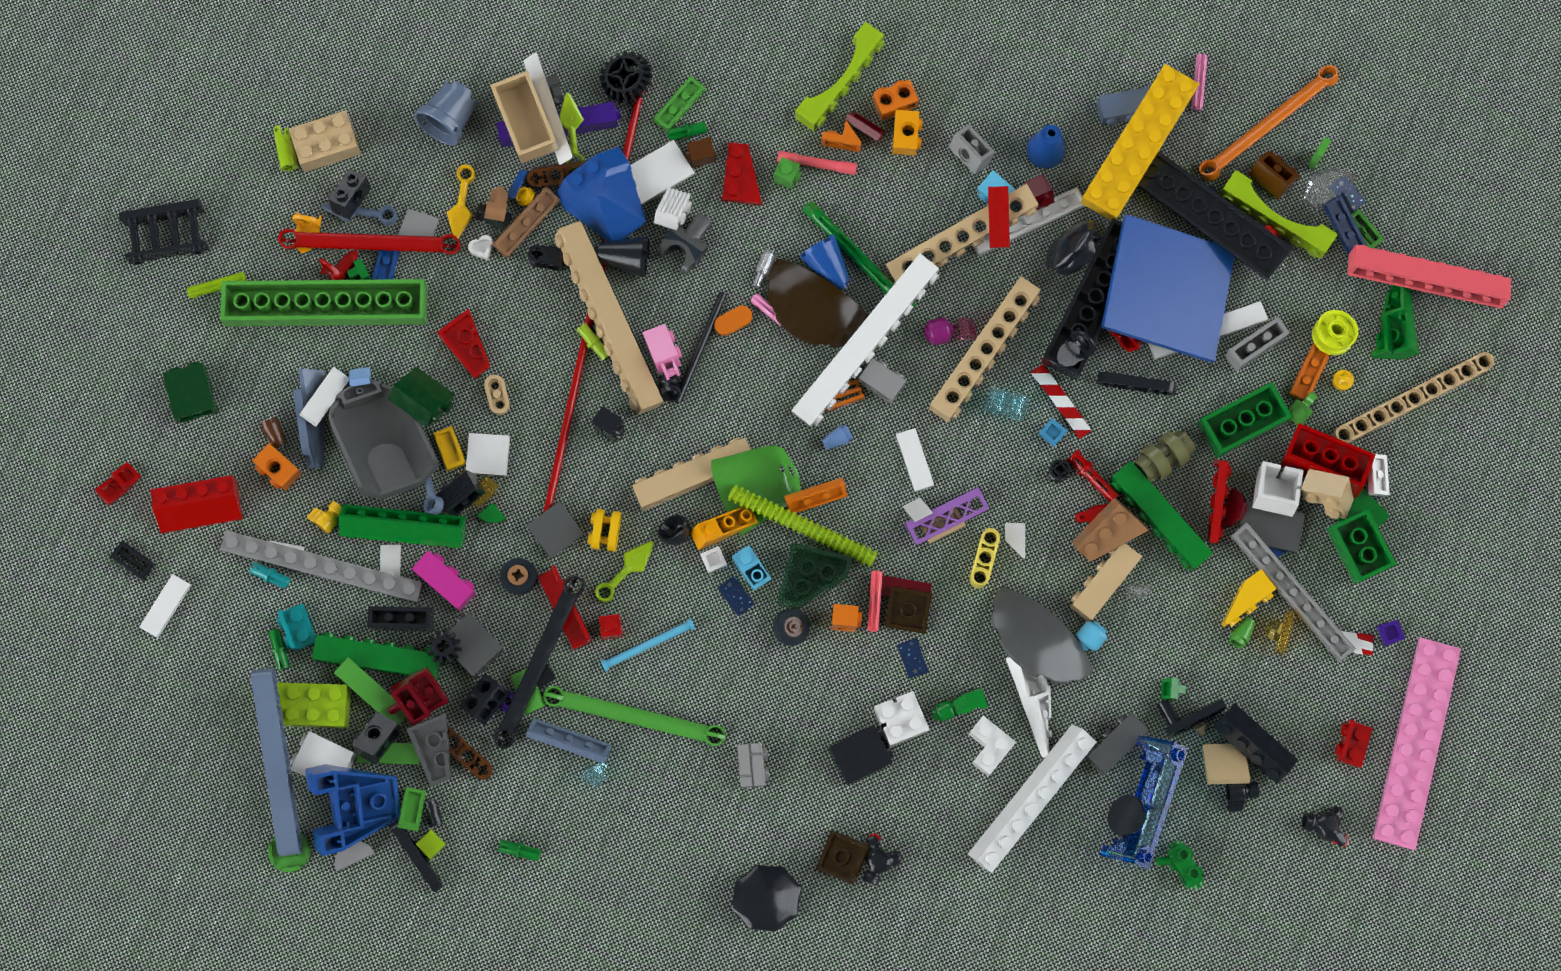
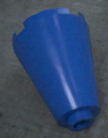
M1055 125L1043 127L1032 135L1027 143V156L1030 162L1039 168L1052 169L1058 166L1066 154V145L1061 130Z
M834 234L800 254L804 262L817 275L829 281L840 290L848 287L847 282L850 279Z

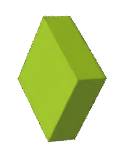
M432 829L416 843L429 859H432L446 846Z

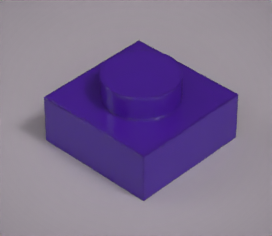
M1398 619L1376 627L1384 646L1405 639Z

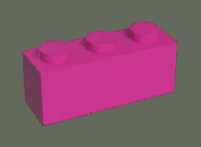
M427 551L414 565L412 570L461 612L477 594L473 590L475 586L468 579L464 581L458 577L460 573L452 565L449 567L444 565L442 562L445 559L437 552L432 554L430 551Z

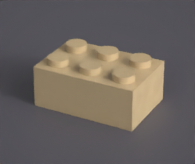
M346 110L289 128L299 164L304 172L361 155L354 129Z

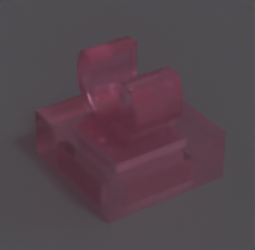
M963 317L958 319L959 324L953 325L955 330L960 329V334L954 336L955 339H965L968 341L977 339L973 319Z

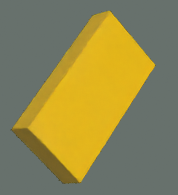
M452 426L433 433L447 471L466 465Z

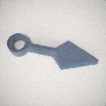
M329 203L321 205L322 209L338 217L344 222H347L349 220L345 217H342L332 212ZM385 205L380 210L358 207L351 217L359 215L380 218L381 223L386 226L395 224L398 219L395 208L390 205ZM385 212H392L393 217L386 220L383 218Z
M430 476L424 482L427 498L424 501V510L427 513L438 515L443 509L444 502L441 497L435 495Z

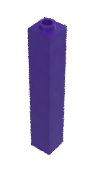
M614 101L578 108L584 120L576 129V135L618 127L617 120H620L621 116L619 108L614 106ZM505 122L496 123L501 147L514 146ZM563 127L565 136H568V130Z

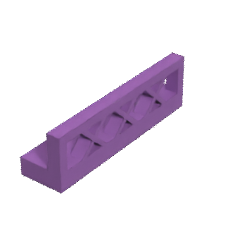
M979 487L931 510L932 514L917 522L911 520L905 523L904 527L907 532L909 531L915 545H918L990 508ZM977 497L983 508L977 511L968 508L970 501ZM956 507L964 509L963 516L959 520L950 517L952 509ZM949 511L948 516L942 515ZM938 516L946 519L945 525L941 529L932 526L934 518ZM949 520L954 521L953 523L948 525ZM920 525L927 527L926 536L918 540L913 529ZM931 529L936 530L935 532L929 534Z

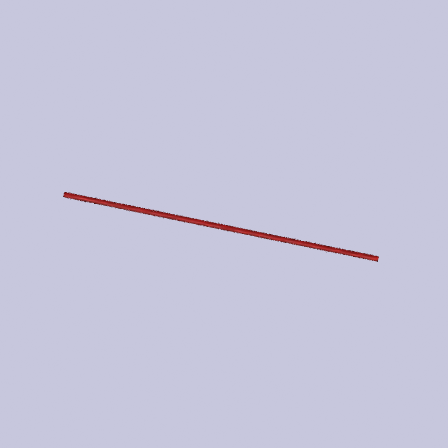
M639 96L636 97V102L633 103L623 148V154L628 161L643 99ZM600 263L603 270L605 271L606 265ZM587 311L585 322L592 330L594 320L590 319ZM581 338L543 513L553 506L588 348L583 338Z

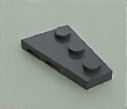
M446 712L407 728L430 787L451 778Z

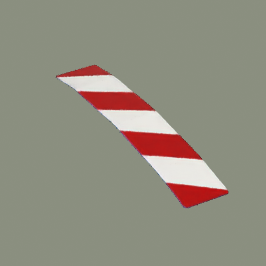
M1040 365L1031 371L1032 376L1059 409L1077 437L1081 439L1091 432L1081 414L1043 365Z

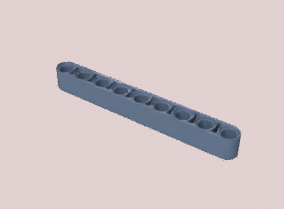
M273 667L251 671V683L277 851L280 857L301 854L302 840L276 672Z

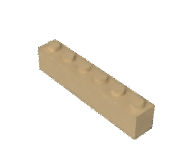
M735 438L729 441V445L724 447L721 445L716 446L710 450V453L705 455L702 453L697 454L691 458V461L686 463L684 461L678 462L673 465L672 469L667 471L662 469L655 472L651 478L643 477L636 480L632 487L642 511L713 482L711 460L750 450L746 438Z

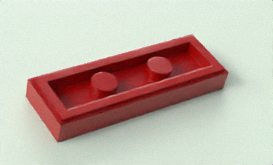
M1008 186L988 187L989 247L1010 248Z

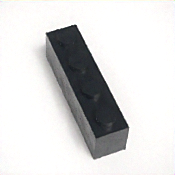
M1235 703L1213 726L1216 731L1276 784L1291 771L1298 761L1294 755Z

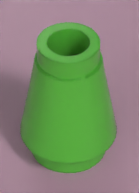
M1244 617L1230 633L1229 642L1240 649L1247 646L1256 624L1255 621L1249 617Z

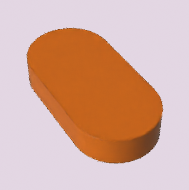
M738 306L719 316L714 324L716 332L721 336H728L746 327L752 321V312L746 306Z

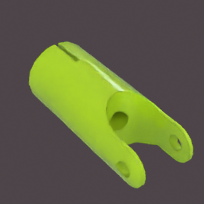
M276 125L274 127V136L280 169L282 171L295 170L298 168V161L289 127L284 129L283 135L281 127Z

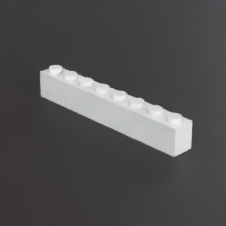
M1071 725L969 851L968 855L981 867L992 873L1096 744V741L1084 729Z

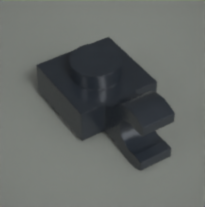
M479 204L476 210L480 212H477L474 216L478 221L485 220V223L504 230L511 221L512 213L506 211L504 222L484 218L486 206Z

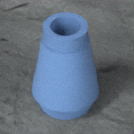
M845 424L838 426L823 438L822 441L826 449L829 450L830 448L850 443L849 441L853 439V436Z

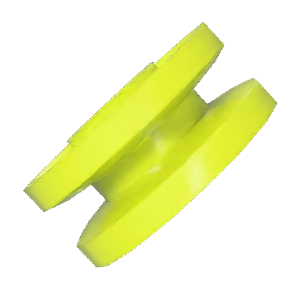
M1330 310L1322 314L1312 329L1314 344L1320 351L1328 355L1337 356L1344 354L1351 348L1358 337L1356 321L1349 314L1340 310Z

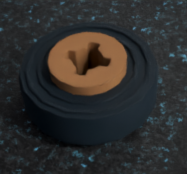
M514 558L503 565L500 572V581L509 593L523 595L535 586L537 571L529 560Z

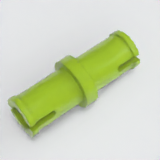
M586 322L575 330L586 341V346L588 348L591 347L601 361L608 357L604 350V344L600 340L601 338L595 335Z

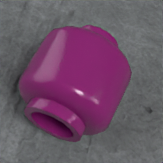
M944 317L928 320L927 325L924 326L926 342L929 341L931 345L949 343L951 335H954L953 324L948 323V320Z

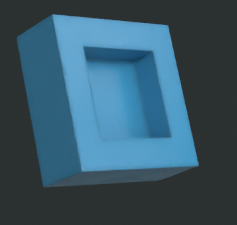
M1052 418L1038 435L1055 447L1067 433V430Z

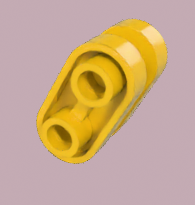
M597 508L596 512H592L591 524H594L593 532H589L587 542L591 545V549L600 550L601 544L607 545V551L616 552L622 512L613 511L612 517L606 516L605 509ZM604 524L610 525L608 537L603 536Z

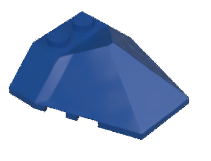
M619 147L593 156L564 178L555 194L566 211L607 241L623 240L646 223L642 204L636 190L637 186L631 172L630 162Z

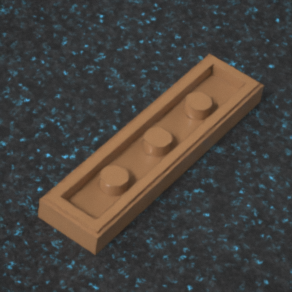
M545 186L492 245L505 258H508L559 203L560 199Z

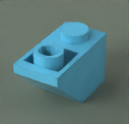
M750 545L732 555V561L754 591L772 580Z

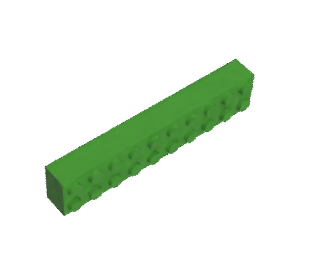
M424 279L222 281L220 320L226 327L427 325L428 285Z

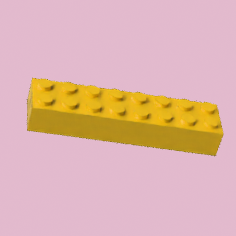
M1164 64L1084 193L1081 204L1110 221L1112 218L1117 220L1199 86L1198 82Z

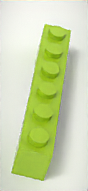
M866 21L854 35L855 53L843 76L825 92L812 98L806 96L795 110V119L813 132L817 127L820 128L826 121L825 116L836 109L837 101L840 97L844 98L850 90V84L857 82L861 76V70L871 64L872 56L875 52L879 53L885 45L884 34Z
M1235 170L1222 189L1220 196L1239 207L1245 214L1255 217L1260 224L1271 225L1276 230L1277 235L1287 237L1293 245L1306 249L1312 257L1321 259L1338 234L1323 224L1307 226L1292 222L1278 215L1257 196L1251 186L1253 180Z

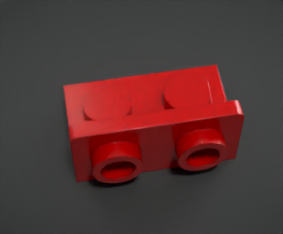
M1353 719L1343 723L1340 730L1342 739L1340 743H1337L1334 752L1337 755L1336 761L1362 768L1373 728L1356 723Z

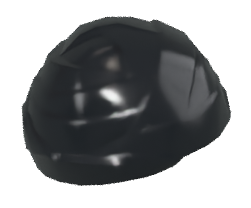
M678 514L672 515L660 525L658 530L659 538L665 544L679 545L689 537L690 525L686 517Z

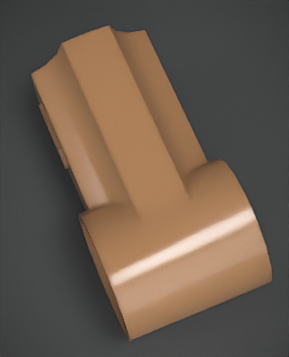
M497 186L495 189H491L484 218L504 222L508 192L503 187Z

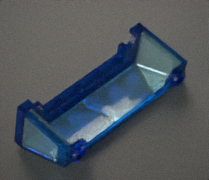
M1139 735L1136 745L1142 748L1143 755H1140V759L1146 761V765L1135 797L1139 798L1144 804L1143 807L1146 811L1145 821L1137 833H1132L1129 837H1122L1121 840L1113 838L1112 842L1114 844L1111 846L1103 845L1100 855L1128 868L1149 870L1188 748L1174 741Z

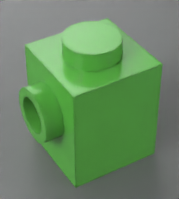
M781 157L774 172V182L792 189L794 184L799 182L802 175L800 164Z

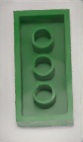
M1270 382L1201 418L1197 425L1216 459L1287 423L1292 418V415L1273 382Z

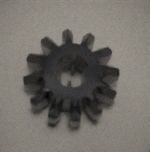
M447 629L443 631V636L439 631H436L437 638L435 639L433 636H430L429 639L433 643L426 644L427 648L432 649L427 652V655L433 656L432 661L434 663L439 660L440 665H444L445 659H447V662L452 664V656L455 659L459 658L455 651H462L461 647L456 646L461 643V640L455 639L456 634L454 632L449 635ZM445 643L449 648L443 652L440 646H443Z

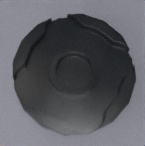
M1123 795L1113 802L1108 812V825L1111 831L1119 836L1129 837L1132 833H1137L1141 829L1145 821L1146 811L1144 810L1143 802L1133 795Z

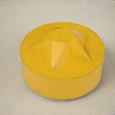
M1339 370L1332 378L1333 386L1339 391L1348 390L1354 383L1352 373L1347 370Z

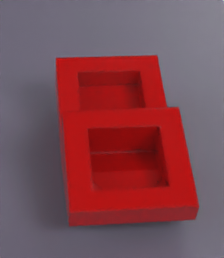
M128 462L111 473L112 477L95 489V492L108 506L122 497L141 478L139 473Z

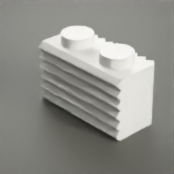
M667 188L656 209L654 224L677 230L679 225L684 224L686 213L689 214L692 206V202H689L690 194L678 191V189Z

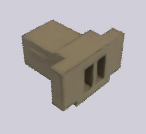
M1203 721L1193 726V729L1201 737L1206 734L1205 727L1207 725Z

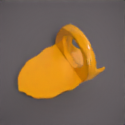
M298 212L292 216L293 222L297 224L295 232L320 231L321 215L318 219L312 216L300 215ZM297 248V250H298L299 252H301L302 254H304L305 252H308V251H310V250L312 249V248Z

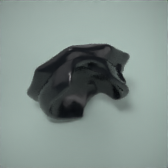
M1081 220L1063 232L1049 247L1045 266L1056 270L1064 276L1073 274L1082 268L1096 253L1094 243L1102 239L1094 230L1095 220Z
M755 865L735 881L731 910L748 929L775 932L798 915L802 888L782 866Z

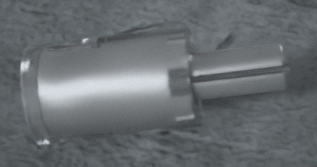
M767 249L763 250L754 270L757 276L753 286L759 288L763 277L767 278L777 257L776 253Z

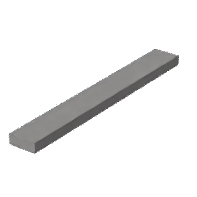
M1247 522L1230 536L1259 570H1263L1280 595L1338 662H1341L1356 649Z

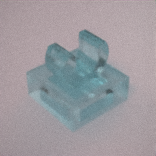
M601 762L596 766L590 765L581 776L594 787L599 788L608 778L603 774L608 766Z

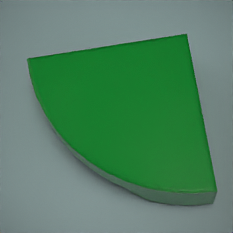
M494 503L477 515L479 519L487 523H501L506 520Z

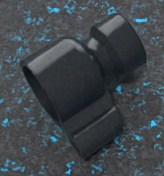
M1258 782L1226 784L1228 811H1242L1246 797L1251 799L1259 798Z

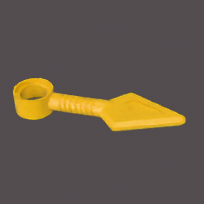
M467 164L461 165L457 169V177L461 182L458 203L447 211L452 235H455L458 239L473 216L465 203L468 184L474 181L475 172ZM463 170L471 171V177L468 179L461 178L460 174Z

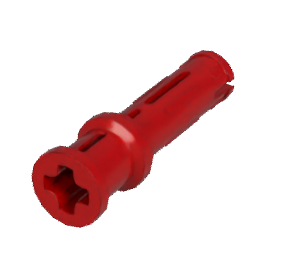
M1078 449L1066 462L1070 463L1078 471L1079 476H1084L1110 503L1120 494L1093 468V463L1091 461L1088 462ZM1094 478H1096L1108 491H1105Z

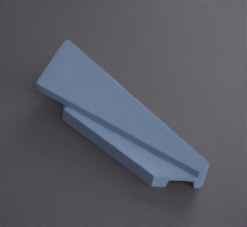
M298 369L301 389L293 390L301 450L303 455H305L307 470L321 468L324 466L325 415L315 427L299 414L325 379V371Z

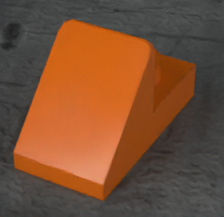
M845 121L843 135L836 131H823L821 146L860 153L861 141L848 122Z

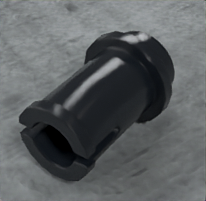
M437 800L425 802L423 809H426L430 828L443 824L438 808L440 804L437 803Z

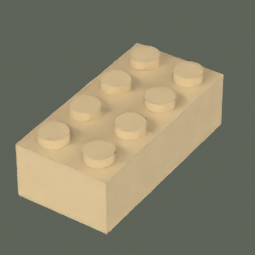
M528 71L490 85L521 164L558 150L557 142Z

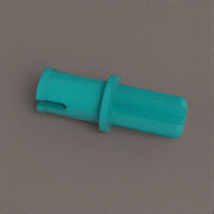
M257 562L252 564L255 567H250L249 573L264 579L265 583L270 582L283 589L289 586L290 578L276 572L274 568L269 569Z

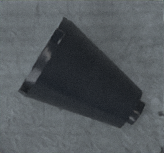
M640 237L600 242L599 246H595L594 251L600 263L639 277L646 276L648 268L647 259H649L650 250L649 238Z

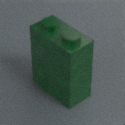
M191 362L187 367H174L169 369L168 372L162 373L173 417L179 424L218 413L207 367L202 362Z
M415 367L393 385L388 400L425 427H428L432 422L436 423L444 412L448 413L454 405L452 401L455 394L421 369Z

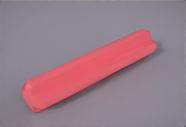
M879 570L871 572L867 629L873 632L879 630L883 574Z

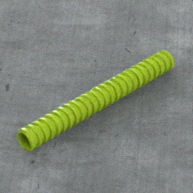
M737 484L732 487L728 501L733 500L734 504L739 503L741 507L745 506L747 510L750 508L752 509L751 512L754 513L756 511L757 515L762 514L764 518L769 517L770 521L773 519L775 520L774 523L779 522L781 526L785 525L787 529L790 527L793 532L796 530L798 534H804V537L809 536L810 540L815 539V542L818 543L819 541L821 545L826 544L827 548L832 547V550H838L840 554L843 552L845 553L844 556L849 555L850 559L855 558L857 562L862 561L861 564L864 565L866 563L868 564L867 567L873 565L878 554L877 550L872 551V548H866L864 544L861 546L859 545L860 542L855 543L853 539L849 540L847 536L844 538L842 537L843 534L840 533L838 535L836 534L837 531L832 532L830 528L825 529V526H819L818 522L815 524L813 520L808 521L807 517L802 518L801 514L798 516L796 512H790V509L785 510L784 506L779 507V504H773V501L768 502L767 498L762 499L760 495L756 496L754 492L751 494L749 493L750 490L747 489L745 491L743 487L739 488Z

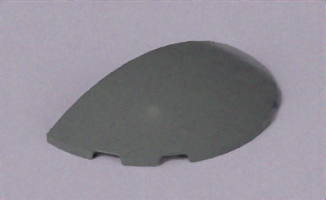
M1005 587L1000 588L992 602V605H994V613L991 615L993 629L998 630L1001 637L1000 645L1017 665L1035 677L1042 675L1049 678L1051 683L1065 684L1067 681L1074 680L1077 683L1092 674L1093 668L1084 649L1071 631L1053 613L1024 594Z

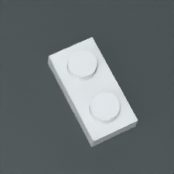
M1376 454L1367 477L1369 495L1382 497L1390 495L1387 455Z

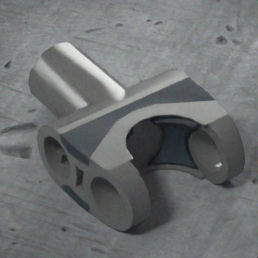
M698 213L686 230L681 226L677 230L670 229L658 248L657 256L663 258L673 250L682 251L686 258L680 271L685 275L688 274L700 262L709 248V245L700 239L712 222L705 215Z

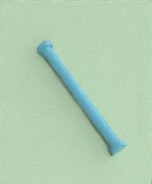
M689 618L687 622L607 660H600L606 672L610 667L687 630H694V624L691 618Z

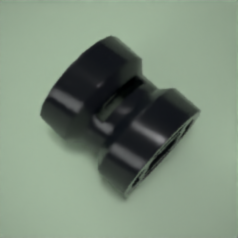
M661 375L658 379V384L661 388L660 395L664 401L677 400L681 396L677 375L669 377L670 380H666L665 375Z
M1062 459L1054 461L1048 471L1050 480L1054 483L1064 482L1071 471L1069 463Z

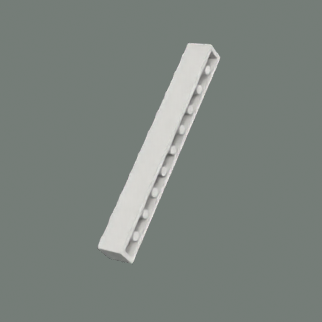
M921 253L916 257L791 410L793 414L809 427L817 426L824 418L822 414L826 408L831 410L837 402L835 400L836 396L839 393L842 395L850 386L847 384L850 379L858 377L862 372L860 367L864 362L869 363L875 356L873 351L877 346L881 348L888 340L886 335L890 330L894 332L901 324L899 319L903 315L907 316L914 308L912 306L913 302L916 299L920 300L927 292L925 290L926 286L929 283L933 285L938 279L939 275L937 273L939 268Z

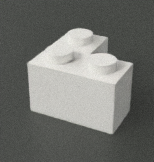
M982 716L969 732L972 738L984 746L972 764L986 776H989L1016 743L985 716Z

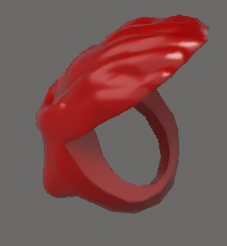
M352 250L345 254L335 267L326 260L319 259L318 261L322 265L321 274L329 275L330 280H343L346 277L347 271L351 270L355 265L353 261L357 259V250Z

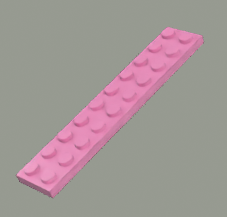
M1425 638L1418 639L1372 839L1416 850L1461 648Z

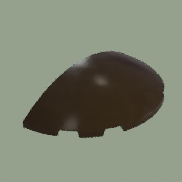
M777 259L768 278V302L772 306L779 324L800 341L814 346L823 344L830 345L831 348L842 347L869 316L848 295L821 276L782 259Z

